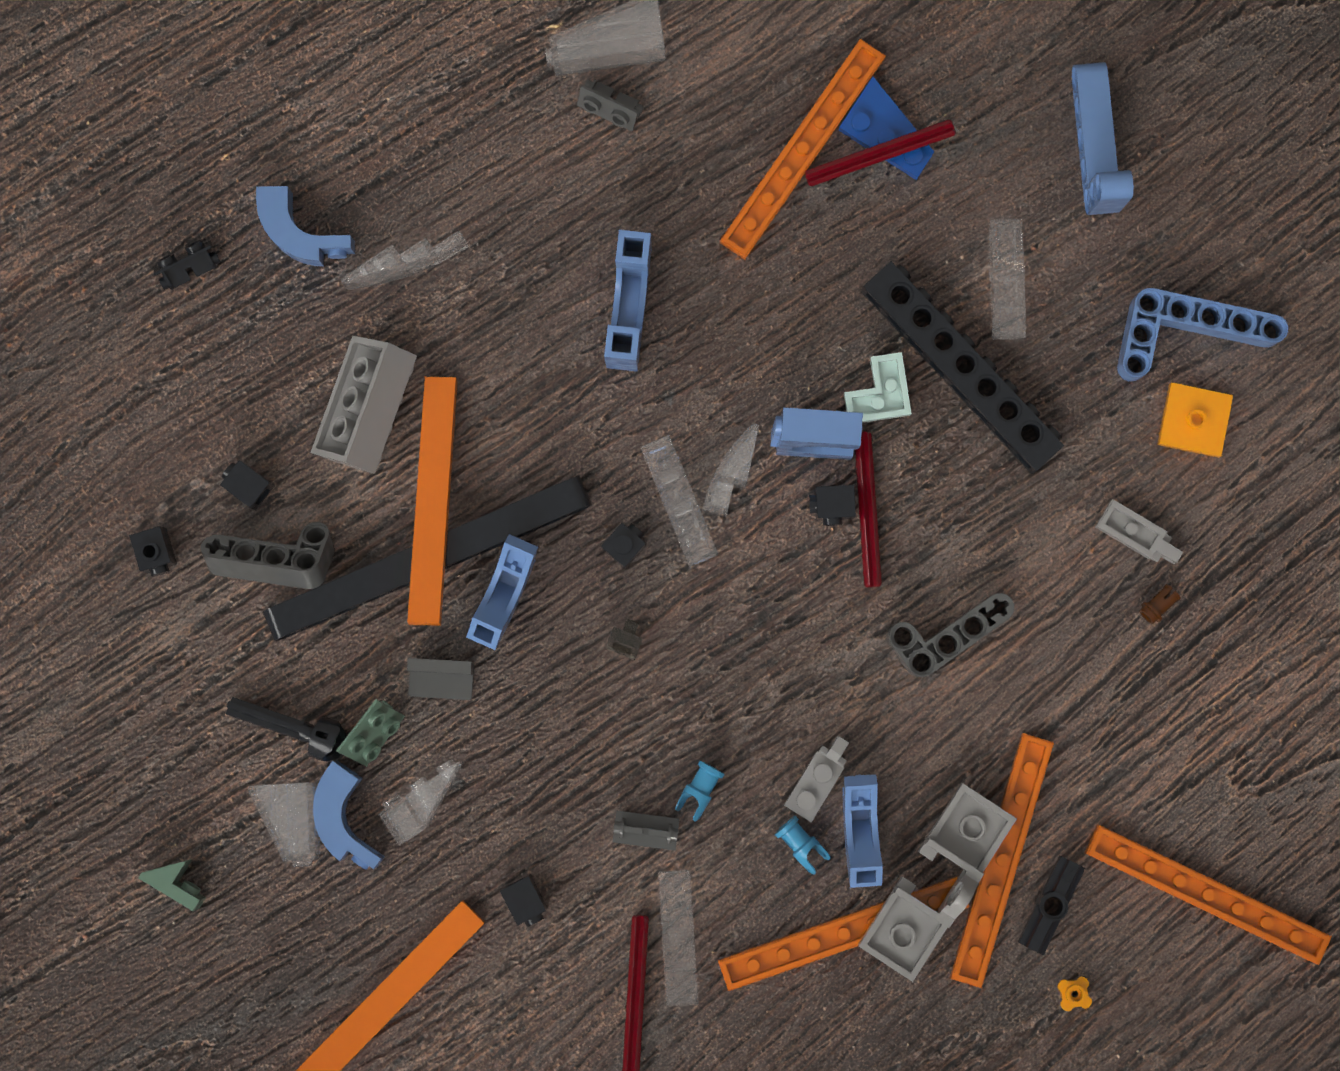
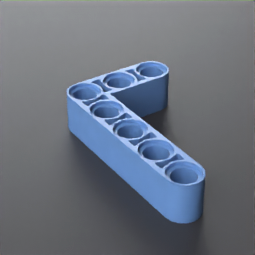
M1105 62L1073 65L1072 88L1085 211L1087 215L1119 213L1132 199L1134 185L1130 170L1118 171L1107 65Z
M1146 288L1131 300L1117 371L1124 380L1133 382L1139 380L1150 371L1160 325L1268 348L1281 342L1287 336L1288 325L1283 317L1275 314L1160 289ZM1140 299H1150L1153 303V311H1145L1140 305ZM1172 304H1177L1183 308V318H1177L1172 314ZM1203 311H1209L1214 315V325H1208L1203 321ZM1234 318H1240L1244 321V332L1234 328ZM1265 324L1272 325L1275 328V338H1270L1265 334ZM1135 328H1141L1146 332V342H1140L1135 338ZM1129 358L1137 359L1140 362L1141 370L1139 373H1134L1128 368L1127 361Z

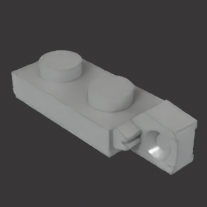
M1113 499L1109 502L1095 528L1155 562L1163 558L1175 564L1183 554V551L1169 544L1172 537L1167 534L1166 530Z
M836 736L829 749L822 745L820 750L816 751L786 800L785 807L806 820L813 821L844 770L847 760L841 756L849 744L847 740Z

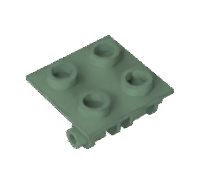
M375 699L336 751L367 767L371 761L378 757L381 747L387 739L398 731L400 722L405 716L394 710L386 701L382 700L380 702Z

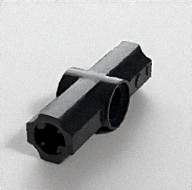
M1059 855L1042 892L1035 899V906L1018 939V943L1037 953L1045 954L1060 920L1068 912V904L1086 868ZM1050 897H1056L1059 902L1058 909L1054 913H1046L1044 909L1045 901Z

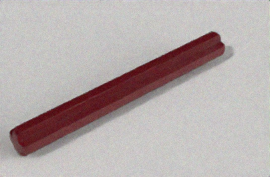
M948 119L806 170L805 177L809 186H815L952 137L956 134L953 122Z
M864 431L861 435V446L859 449H855L864 586L873 588L881 586L882 580L872 434Z
M633 915L631 923L622 1071H640L649 917L646 915Z

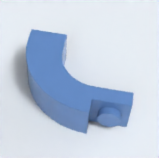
M288 186L256 187V205L260 222L271 240L286 255L307 265L324 267V254H328V258L344 259L347 258V254H355V241L351 235H311L303 232L296 226L293 218V193Z
M510 534L508 535L492 580L472 618L466 638L496 650L533 569L534 558L538 550L537 546Z
M334 760L322 775L314 795L313 816L316 830L324 846L339 861L344 860L350 852L353 854L351 860L365 870L369 866L375 869L380 865L385 856L358 838L350 829L346 818L348 800L363 778L338 760Z
M876 774L844 777V787H842L843 821L850 888L882 886L883 865L878 834V783Z

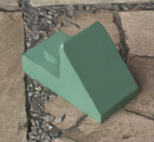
M192 859L142 872L139 876L140 880L191 911L200 909L206 897L200 894L201 889L187 880H184L183 883L180 882Z

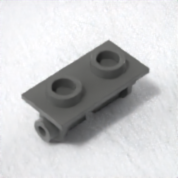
M587 79L580 88L577 106L591 114H596L611 121L618 127H623L633 132L636 119L641 115L644 108L643 105L639 104L640 100L621 92L614 100L611 98L614 93L613 88L598 82L596 79L593 82Z
M616 811L613 843L676 851L680 819Z

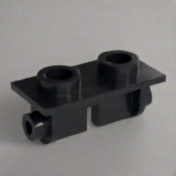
M198 240L186 246L185 253L177 257L174 254H169L158 260V266L154 268L153 274L156 276L162 273L163 277L159 278L161 286L164 290L168 288L173 290L191 280L186 269L191 267L196 277L217 268L216 264L221 261L215 251L212 253L208 251L212 248L211 240L206 243Z

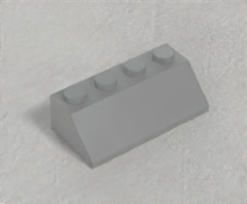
M352 335L310 453L375 474L377 466L381 462L387 438L392 431V424L396 413L403 401V394L409 377L413 373L417 355L388 342Z

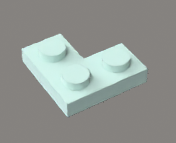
M902 352L870 357L874 388L844 392L846 412L863 413L862 423L910 416L912 413Z

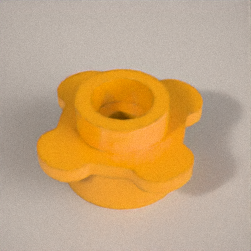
M1080 976L1077 980L1067 981L1062 979L1059 981L1057 988L1062 998L1060 1006L1063 1010L1071 1011L1075 1007L1087 1009L1091 1006L1092 999L1088 996L1087 990L1089 981L1085 977ZM1073 991H1077L1078 995L1076 997L1072 996Z

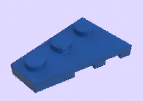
M873 76L838 129V131L865 148H870L917 131ZM927 145L885 161L917 180L933 156L934 150Z

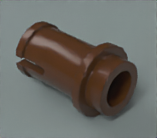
M1166 584L1149 602L1141 604L1142 608L1139 612L1150 624L1160 622L1162 620L1161 616L1181 599L1176 590L1165 599L1173 589L1170 585Z

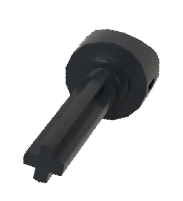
M232 697L231 701L227 704L226 715L309 743L308 755L310 757L327 762L338 759L341 755L336 750L347 735L340 722L335 719L322 716L314 726L313 724Z

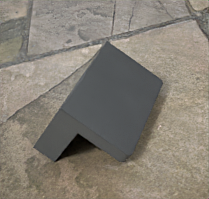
M408 658L407 671H410L409 696L460 700L472 699L474 662Z

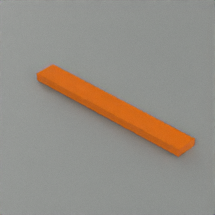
M862 39L857 42L720 240V244L746 260L805 175V171L810 168L872 76L885 60L886 55Z
M425 377L407 619L409 625L441 626L458 383L456 377Z
M1025 733L1021 734L1000 805L1001 809L1017 818V820L983 871L984 875L977 885L950 974V978L982 988L1054 742Z
M1097 824L1084 852L1101 862L1316 965L1320 964L1332 936L1101 825Z
M959 876L915 890L911 895L937 911ZM885 901L718 959L728 991L857 947Z
M462 900L296 1071H341L483 926L485 921Z

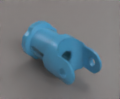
M701 760L698 763L700 768L691 784L685 786L675 807L676 811L681 810L686 800L694 796L699 803V807L693 816L694 822L699 820L711 801L712 797L710 794L718 779L723 778L725 775Z
M795 815L784 823L774 835L777 838L781 837L793 850L792 855L809 873L815 875V868L807 860L809 851L815 849L825 860H830V855L814 836L810 837L798 824L799 819Z

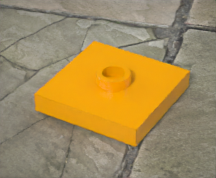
M1171 382L1168 387L1157 445L1218 458L1221 457L1233 395Z

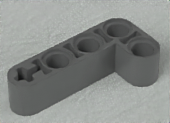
M321 522L307 524L301 531L296 546L225 535H212L202 542L200 548L207 567L213 575L304 589H314L323 584L335 553L329 529Z
M997 593L991 595L926 641L923 640L912 624L900 622L891 626L886 635L887 642L908 673L915 677H926L1007 621L1013 615L1014 603L1006 594ZM993 601L1004 604L1005 607L1001 609L1003 615L1000 613L994 614L988 619L983 615L995 607ZM970 617L975 618L980 624L979 632L976 635L968 634L964 628L965 621ZM898 628H904L910 634L909 643L905 646L898 645L894 640V633ZM942 636H949L953 639L954 648L951 653L946 654L939 649L938 642ZM917 654H923L928 659V667L923 672L917 671L912 665L913 658Z

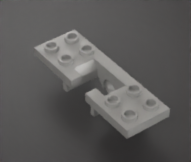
M961 783L917 851L933 861L937 853H940L963 868L958 879L938 910L935 911L911 895L916 885L901 876L858 943V946L913 982L946 929L951 927L954 920L969 904L979 881L984 875L983 871L1017 818Z

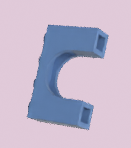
M619 230L615 259L616 283L611 325H608L604 354L606 368L638 372L652 252L651 233Z
M783 408L781 416L775 417L773 428H771L770 447H776V455L851 460L854 449H859L861 446L863 413Z

